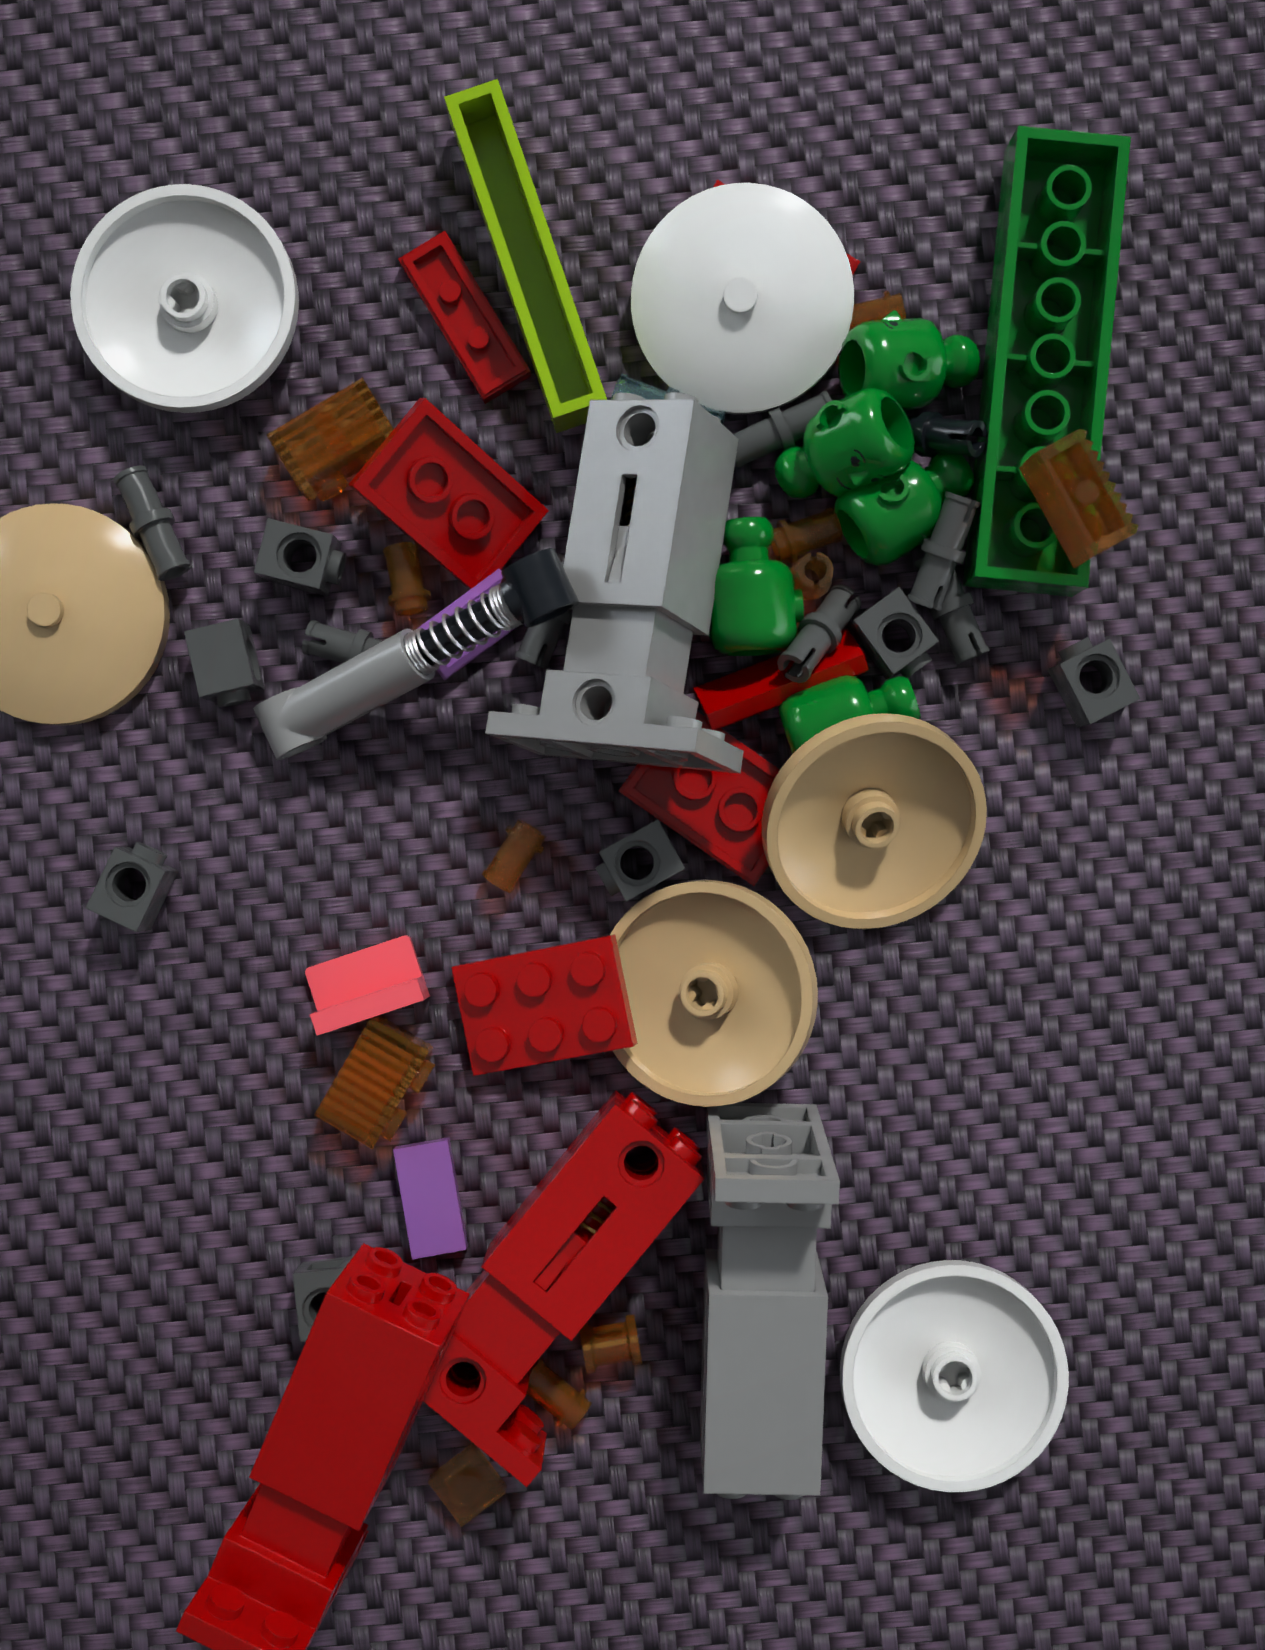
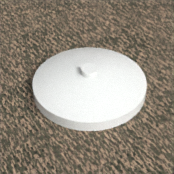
M732 183L713 187L691 196L676 206L659 222L648 237L636 263L631 287V313L636 337L642 352L657 375L675 392L696 397L702 407L728 414H754L773 410L791 403L812 389L827 374L838 358L842 349V343L850 329L854 307V284L849 259L838 235L828 221L815 208L794 194L780 188L756 183Z
M175 184L160 186L138 193L118 204L96 224L88 235L77 257L71 281L70 297L74 326L82 347L92 363L112 384L129 397L145 405L170 412L196 413L215 410L239 401L252 393L274 373L283 360L293 339L298 320L299 293L296 275L287 251L275 231L259 213L242 200L223 191L201 185Z
M942 1260L920 1264L900 1272L879 1286L866 1299L853 1318L844 1340L840 1360V1383L845 1408L853 1428L861 1442L880 1464L903 1480L923 1488L943 1492H969L989 1488L1012 1478L1028 1467L1043 1452L1057 1431L1063 1417L1069 1388V1371L1064 1344L1057 1327L1040 1302L1024 1286L1005 1273L986 1265L962 1260Z

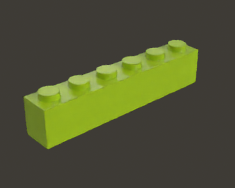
M495 79L445 96L444 99L450 124L555 431L559 433L585 424L587 422L590 400H607L499 81Z

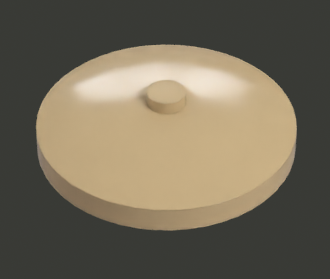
M55 503L39 504L21 508L0 518V711L29 722L65 726L90 722L118 710L136 696L152 677L163 656L170 627V607L164 581L158 580L155 567L144 545L126 528L112 519L81 506Z
M881 713L853 717L836 723L814 735L801 745L782 766L772 783L764 805L761 831L763 848L770 869L783 892L807 914L825 923L845 928L870 929L890 926L907 921L932 908L955 889L972 866L983 841L987 817L986 797L980 776L971 760L959 745L939 728L926 721L900 714Z
M716 880L689 881L665 887L646 896L628 910L615 925L610 935H616L638 1044L633 1047L612 1051L627 1071L644 1086L678 1103L702 1107L724 1106L747 1100L761 1093L782 1078L799 1059L811 1036L816 1019L818 1005L817 978L811 955L801 934L791 920L771 901L748 888L729 882Z

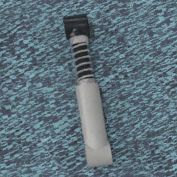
M548 548L535 552L509 565L501 572L503 577L501 583L490 588L489 595L481 593L480 601L478 602L469 600L466 609L457 606L454 615L443 614L442 622L440 623L433 620L430 621L429 629L425 630L419 627L413 631L405 628L310 682L279 693L256 705L253 710L276 760L292 757L320 744L327 739L326 735L434 678L435 672L439 669L440 665H447L451 658H460L463 651H473L476 644H486L489 637H499L502 630L510 631L521 624L528 628L554 619L577 606L579 600L555 549Z

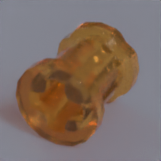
M635 1314L626 1315L624 1322L591 1327L587 1322L580 1330L587 1374L596 1373L598 1366L631 1361L634 1366L643 1365Z

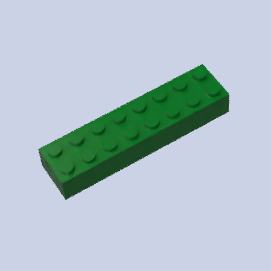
M1018 126L1004 151L979 420L983 421L986 425L987 437L977 436V442H984L986 446L983 453L979 457H975L974 486L972 488L971 500L980 502V506L976 510L967 536L963 586L1073 597L1088 588L1131 137Z

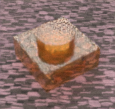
M474 1443L470 1444L432 1473L428 1480L429 1485L461 1527L506 1494L507 1490L506 1483Z

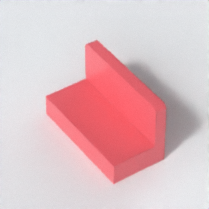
M408 935L308 967L305 970L317 1009L316 1012L310 1014L316 1036L423 1001L430 997L411 937Z

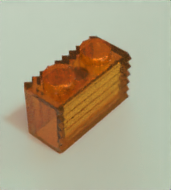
M362 377L267 434V437L305 498L310 501L318 496L320 501H325L338 495L348 487L349 483L346 478L352 477L361 470L394 429Z
M1078 429L1037 451L1019 467L1073 568L1122 543L1136 534L1139 526L1131 523L1133 514L1125 512L1127 504L1119 502L1121 493L1114 492L1116 483L1108 481L1110 473L1102 471L1105 462L1097 460L1099 452L1091 450L1093 441L1085 439L1087 431Z
M381 1015L370 1018L314 1116L371 1149L378 1144L381 1137L391 1142L407 1115L406 1111L399 1108L409 1089L418 1094L420 1093L436 1065L427 1060L434 1047Z

